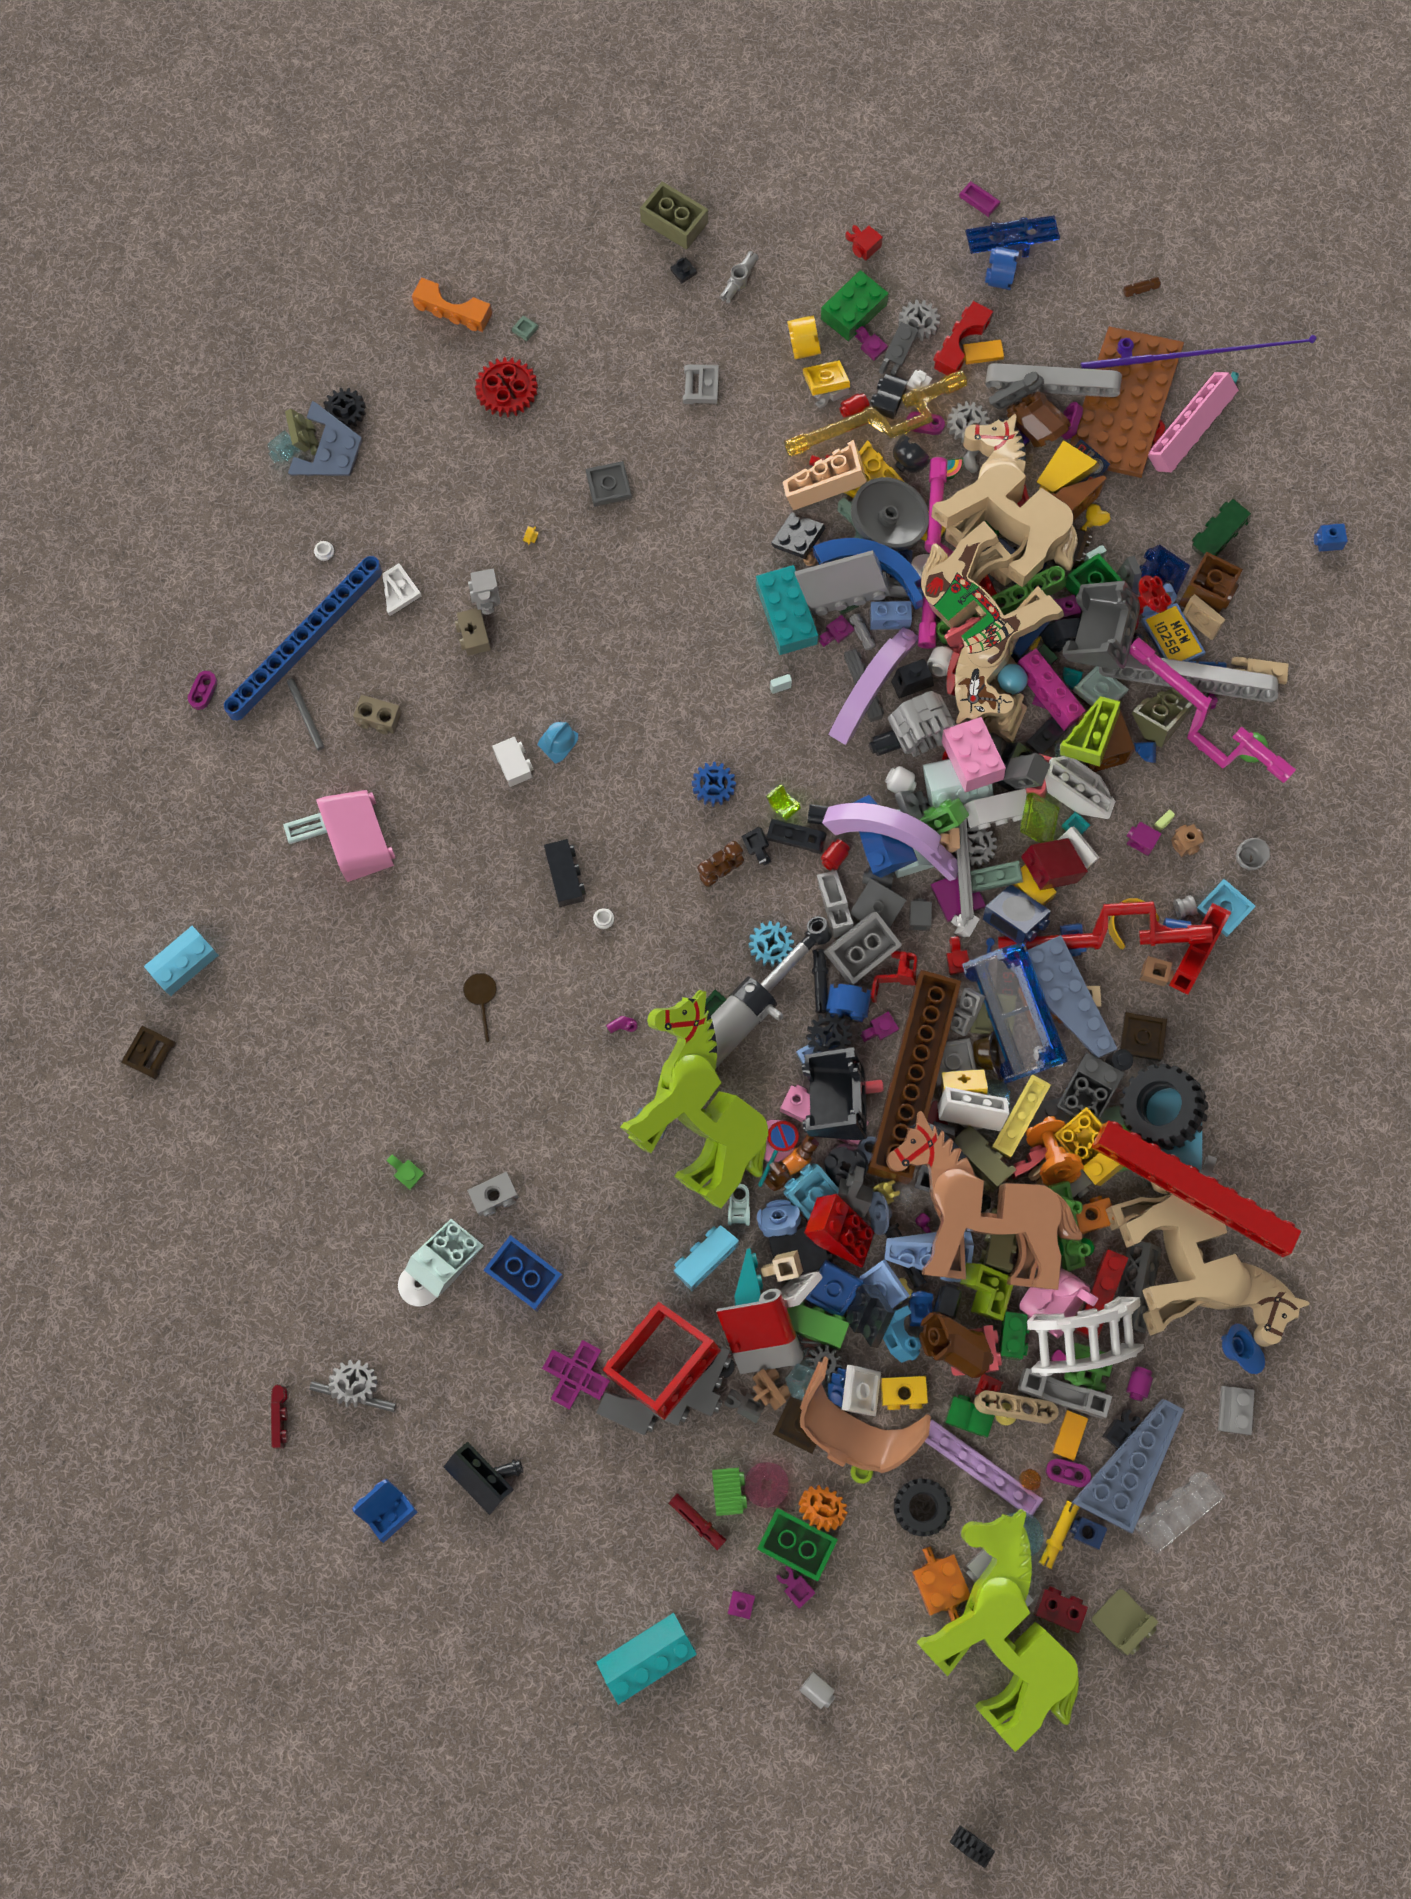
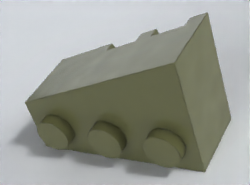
M968 1126L955 1137V1143L967 1157L974 1173L984 1181L983 1189L986 1191L990 1190L993 1193L999 1185L1008 1180L1017 1170L1014 1166L1008 1168L1001 1160L1003 1156L999 1152L995 1153L988 1145L989 1142L972 1126Z
M997 1206L992 1208L990 1213L997 1214ZM985 1234L984 1241L987 1242L986 1250L982 1249L979 1262L1003 1274H1009L1013 1268L1011 1263L1017 1248L1016 1235Z

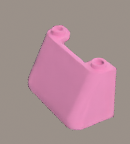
M367 790L316 799L338 865L347 882L394 866L392 859H395L392 847H387L374 812L373 805L376 804L372 792L368 793Z

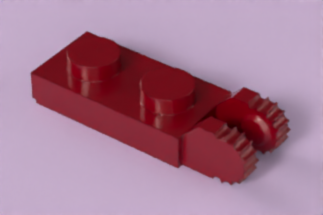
M278 1384L271 1391V1447L284 1449V1443H288L287 1429L284 1430V1421L288 1419L287 1407L283 1406V1403L288 1399L287 1389H285L286 1387Z

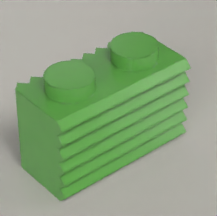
M739 1467L712 1470L716 1516L743 1514V1509H747L746 1495H741V1486H745L744 1472H739Z

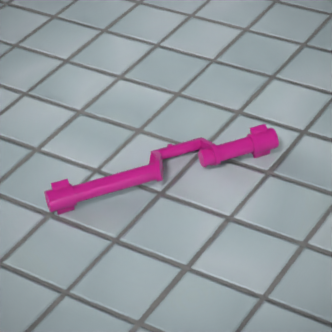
M935 457L930 460L929 523L927 540L924 547L930 553L932 545L936 543L950 557L954 551L941 543L942 525L931 517L933 505L936 502L943 501L944 484L947 481L948 461L942 457ZM926 597L923 598L918 646L931 649L936 647L937 624L935 622L936 614L932 611Z
M1138 637L1130 647L1129 654L1143 666L1146 664L1197 707L1187 739L1197 746L1198 750L1204 752L1221 768L1228 766L1239 755L1255 757L1282 783H1285L1295 772L1296 769L1281 756H1276L1258 741L1252 732L1249 733L1243 727L1233 735L1232 738L1239 745L1227 757L1198 732L1206 721L1213 699L1211 697L1207 698L1155 654L1156 651Z

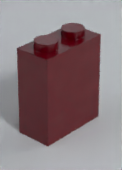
M1069 838L1030 845L1021 856L1040 891L1078 883L1088 872Z

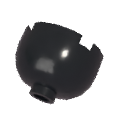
M903 434L893 448V457L896 460L894 465L901 472L905 470L910 473L920 472L928 466L931 459H929L928 454L918 444L909 443L908 440L910 438Z

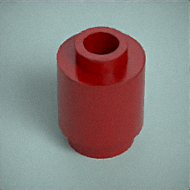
M864 393L855 394L842 401L839 410L844 418L847 417L850 420L864 413L870 407V404Z
M840 839L832 842L821 856L822 865L828 870H837L849 855L850 847Z

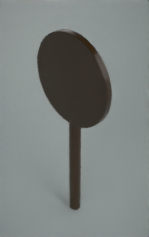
M476 973L465 981L463 992L465 998L470 1003L480 1005L485 1041L489 1042L484 1004L489 1003L495 997L497 986L494 979L488 974Z

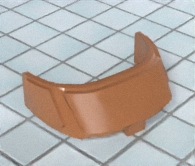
M824 1357L822 1362H818L801 1403L800 1427L815 1444L828 1453L827 1458L842 1467L848 1463L863 1470L885 1473L897 1468L918 1451L929 1436L931 1416L926 1414L911 1426L898 1430H882L870 1426L838 1408L828 1399L822 1381L826 1375L829 1358Z

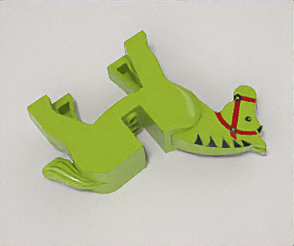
M698 990L692 998L682 997V1001H679L673 1007L656 1008L649 1013L647 1018L649 1027L654 1030L667 1031L669 1034L676 1036L677 1043L662 1067L654 1100L647 1104L635 1118L623 1122L620 1128L629 1135L628 1138L648 1153H652L667 1125L676 1118L691 1131L706 1138L704 1148L699 1157L690 1166L678 1171L674 1177L688 1189L699 1193L713 1206L722 1208L741 1183L745 1169L754 1177H761L763 1175L768 1125L763 1115L741 1098L721 1091L718 1092L708 1107L703 1109V1106L721 1084V1081L715 1072L717 1041L711 1016L705 1006L706 991Z

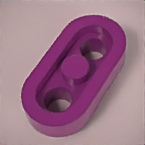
M1077 402L1070 403L1063 413L1071 424L1068 427L1069 430L1061 436L1065 440L1076 435L1080 419L1083 415V407Z
M915 411L907 416L906 426L913 432L939 435L944 430L945 421L939 415Z
M211 671L200 672L188 694V702L196 710H202L208 706L217 687V678ZM205 681H211L209 685H204ZM198 698H203L200 703L196 702Z
M1053 1459L1047 1463L1045 1468L1047 1477L1054 1482L1074 1487H1084L1091 1480V1473L1086 1466L1066 1460ZM1055 1466H1058L1061 1470L1058 1475L1053 1473ZM1076 1472H1081V1480H1076Z

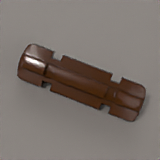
M1158 277L1150 279L1151 281L1147 279L1133 283V286L1132 284L1124 286L1123 293L1125 297L1133 296L1134 293L1135 295L1150 291L1151 288L1152 290L1158 289L1161 282Z

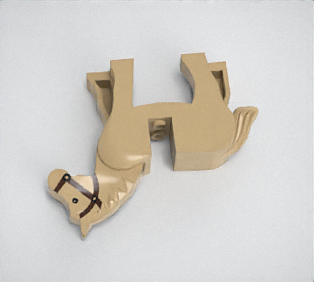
M1152 1182L1154 1191L1167 1195L1159 1198L1140 1197L1105 1209L1111 1223V1230L1120 1229L1126 1248L1140 1243L1150 1231L1163 1230L1166 1252L1179 1282L1152 1286L1142 1290L1149 1308L1142 1315L1150 1336L1164 1331L1172 1320L1183 1317L1197 1306L1218 1310L1251 1307L1254 1320L1258 1325L1254 1331V1340L1258 1345L1267 1347L1280 1342L1286 1324L1299 1318L1300 1308L1310 1304L1308 1301L1295 1298L1293 1293L1281 1281L1268 1272L1241 1262L1236 1254L1204 1264L1202 1250L1197 1245L1226 1234L1225 1224Z

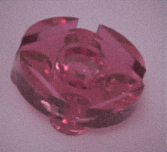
M770 1462L759 1463L753 1466L747 1473L745 1492L749 1500L755 1505L763 1508L775 1507L787 1496L789 1489L788 1476L779 1465ZM763 1479L766 1481L772 1480L771 1491L767 1489L763 1491L761 1489L763 1485L761 1481Z

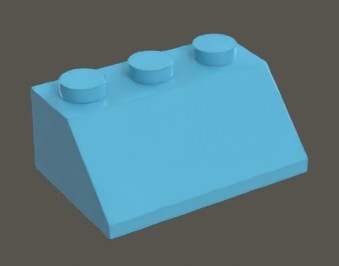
M191 926L144 967L163 990L172 996L219 955L199 932Z
M721 1225L718 1228L712 1227L705 1235L707 1238L702 1243L698 1241L690 1249L692 1253L686 1259L681 1257L674 1264L676 1267L674 1273L691 1291L739 1246V1240Z

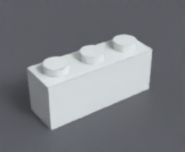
M1026 789L977 799L964 804L969 814L967 819L970 829L978 827L979 830L991 827L990 824L992 823L1000 826L1008 823L1009 819L1017 822L1025 819L1024 815L1032 812Z
M945 1087L938 1103L939 1120L1000 1132L1009 1115L1006 1098Z

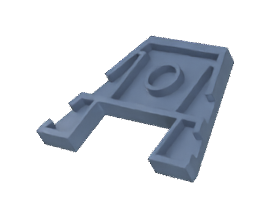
M312 401L307 419L323 424L325 428L313 463L293 457L288 474L292 476H350L363 440L362 437L316 402Z

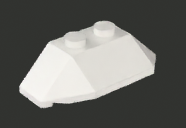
M1066 756L1051 758L1049 761L1050 767L1045 777L1048 793L1078 814L1104 819L1110 818L1116 801L1113 796L1111 797L1101 776L1076 759Z

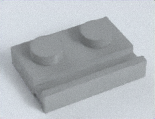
M1221 1386L1218 1431L1252 1435L1254 1390Z

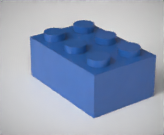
M511 1235L484 1268V1271L536 1312L539 1311L564 1278L560 1272Z

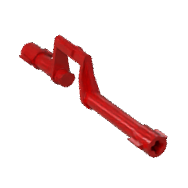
M1154 901L1103 904L1092 933L1061 935L1068 949L1094 948V950H1099L1108 930V916L1149 914V930H1139L1140 945L1155 946V944L1188 942V944L1213 943L1211 924L1187 925V928H1169L1160 924L1156 919ZM1060 935L1036 936L1032 942L1028 941L1023 947L1007 936H999V955L1020 954Z

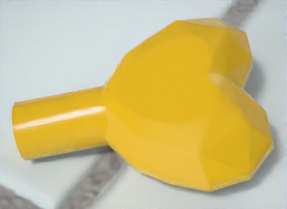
M1091 504L1086 511L1087 522L1080 530L1086 532L1087 527L1092 528L1093 526L1107 524L1111 519L1110 514L1107 511H1102L1099 505Z

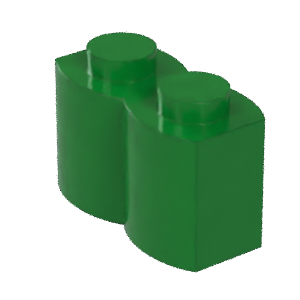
M958 1394V1397H952L944 1423L988 1438L995 1415L979 1412L975 1404L970 1402L971 1398Z

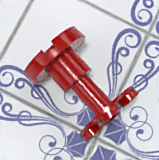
M1144 576L1139 581V592L1141 595L1137 597L1140 603L1139 615L1143 613L1146 606L1157 613H1162L1172 603L1170 596L1162 586V580L1158 576ZM1139 618L1137 619L1135 630L1138 628Z

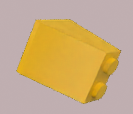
M1063 440L1037 480V483L1040 485L1039 489L1042 488L1050 494L1058 493L1064 487L1077 484L1098 470L1100 465L1096 460Z

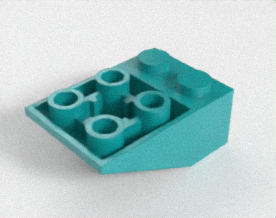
M750 1248L746 1250L734 1297L735 1306L759 1302L760 1290H763L761 1275H756L755 1271L758 1268L756 1253L751 1254Z

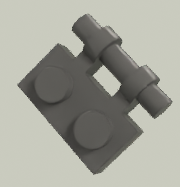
M900 791L895 794L901 812L918 820L925 815L923 812L928 809V801L923 796L922 791L916 793Z

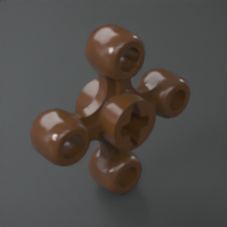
M732 841L724 847V852L720 850L714 853L709 859L702 861L697 866L700 873L699 878L706 887L716 883L718 876L722 878L744 863L743 849L738 842Z

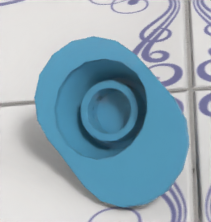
M556 722L549 726L537 745L556 764L561 762L578 741V733L573 731L567 722Z

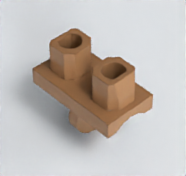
M762 1369L752 1377L757 1384L753 1387L757 1393V1396L753 1398L754 1402L761 1399L765 1406L770 1403L773 1409L777 1410L787 1402L786 1399L792 1394L785 1384L777 1389L773 1381L779 1378V1373L776 1369Z

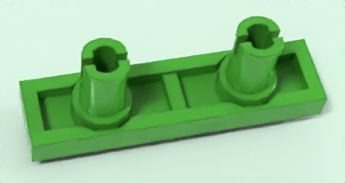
M1062 1181L1047 1186L1066 1201L1078 1226L1076 1214L1082 1212L1083 1206L1081 1202L1073 1201L1070 1182ZM1057 1234V1240L1063 1242L1065 1246V1253L1061 1257L1062 1268L1066 1271H1071L1086 1266L1084 1257L1090 1254V1246L1081 1243V1240L1062 1239Z

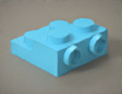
M815 1163L812 1165L807 1164L801 1169V1175L796 1180L795 1178L790 1179L784 1187L786 1189L783 1191L794 1206H798L800 1212L808 1221L817 1197L832 1194L838 1195L839 1188L823 1169Z

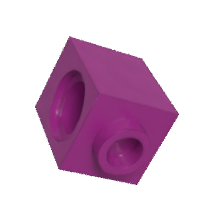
M1139 822L1137 827L1132 826L1126 837L1130 839L1127 845L1149 856L1162 833Z
M733 1590L728 1614L750 1619L755 1595Z

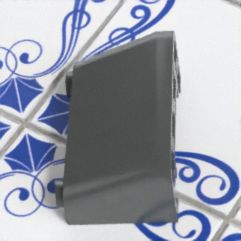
M1125 581L1081 585L1076 596L1077 604L1083 610L1075 642L1067 641L1064 645L1063 656L1070 662L1109 669H1124L1140 610L1137 596Z

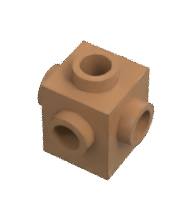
M1194 824L1188 827L1183 825L1175 830L1176 833L1171 841L1174 849L1179 852L1181 857L1187 854L1190 856L1201 850L1200 847L1204 842V836L1201 830L1197 829Z

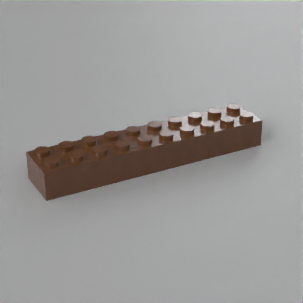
M920 970L917 976L867 1169L868 1174L909 1185L913 1178L915 1166L909 1164L902 1171H891L887 1165V1156L905 1141L908 1132L907 1128L916 1124L919 1111L923 1112L926 1120L928 1118L961 985L960 980Z

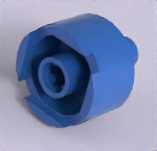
M997 246L996 249H991L989 263L992 266L987 268L985 283H988V286L1011 290L1019 251Z
M831 984L826 1011L830 1013L831 1018L838 1014V1019L848 1016L851 1017V1021L863 1022V1019L868 1017L872 992L868 989L867 993L862 992V987L838 984V988H834V984Z

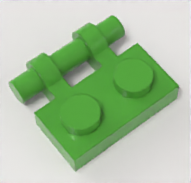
M1074 1343L1075 1360L1091 1357L1090 1347ZM1112 1365L1073 1373L1066 1372L1064 1378L1071 1381L1073 1385H1083L1088 1389L1104 1392L1106 1384L1102 1383L1101 1379L1102 1376L1110 1377ZM1085 1371L1092 1372L1090 1378L1084 1377Z

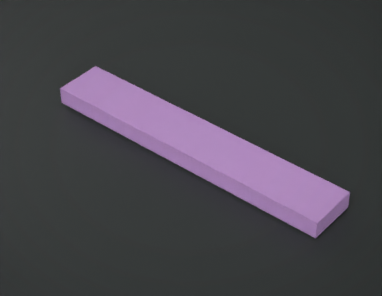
M934 1420L930 1421L929 1436L925 1443L1015 1508L1026 1511V1516L1029 1518L1033 1516L1043 1501L1041 1497Z

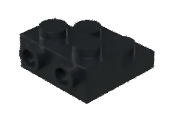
M862 1284L855 1291L856 1296L853 1304L847 1308L846 1321L854 1333H861L871 1348H878L895 1312L876 1285Z

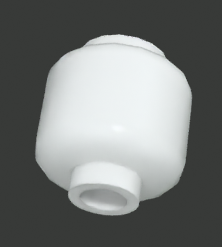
M940 646L933 649L927 662L928 668L933 675L939 677L947 675L948 666L953 654L949 647Z
M898 766L895 769L892 768L885 779L888 790L896 794L900 791L913 792L917 785L914 782L915 774L902 766Z

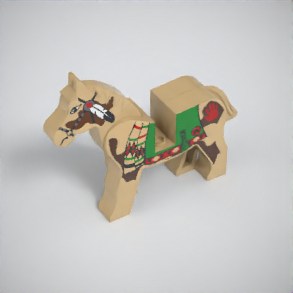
M985 521L959 541L950 557L938 544H933L921 577L922 591L932 611L950 629L960 627L975 613L981 617L979 622L961 636L964 647L960 653L955 674V697L960 711L956 721L958 725L982 717V719L987 716L1005 718L1014 713L1016 708L1014 699L1008 694H998L996 689L989 684L1007 665L1019 637L1038 629L1048 621L1058 620L1064 616L1060 606L1050 595L1047 596L1039 586L1035 588L1015 611L1003 615L996 602L979 586V583L990 572L1008 567L1013 558L999 542L997 535ZM992 546V547H990L989 549H987L986 551L982 552V551H983L984 549H986L987 547Z

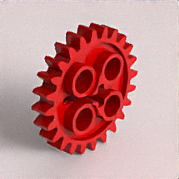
M504 357L503 362L496 358V364L489 362V368L483 366L484 373L478 372L479 378L475 380L477 399H480V405L485 406L486 411L491 409L492 415L498 411L499 417L503 413H506L507 417H509L510 412L517 416V410L524 413V406L530 408V402H535L534 396L537 395L538 388L536 375H533L532 368L528 369L527 363L522 365L520 359L514 363L513 357L510 361H507L506 357Z

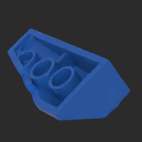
M871 795L853 802L878 805ZM859 831L867 860L874 875L881 878L918 861L914 849L906 843L883 834Z

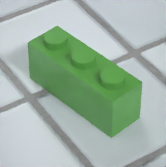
M801 1302L798 1306L787 1308L797 1335L823 1345L827 1344L838 1351L840 1350L849 1323L845 1322L846 1318L833 1314V1317L825 1314V1310L813 1306L811 1309L804 1306V1302Z

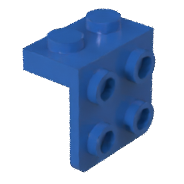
M388 1479L377 1483L374 1489L365 1497L359 1499L352 1508L353 1512L371 1527L378 1539L383 1543L418 1513L406 1495Z

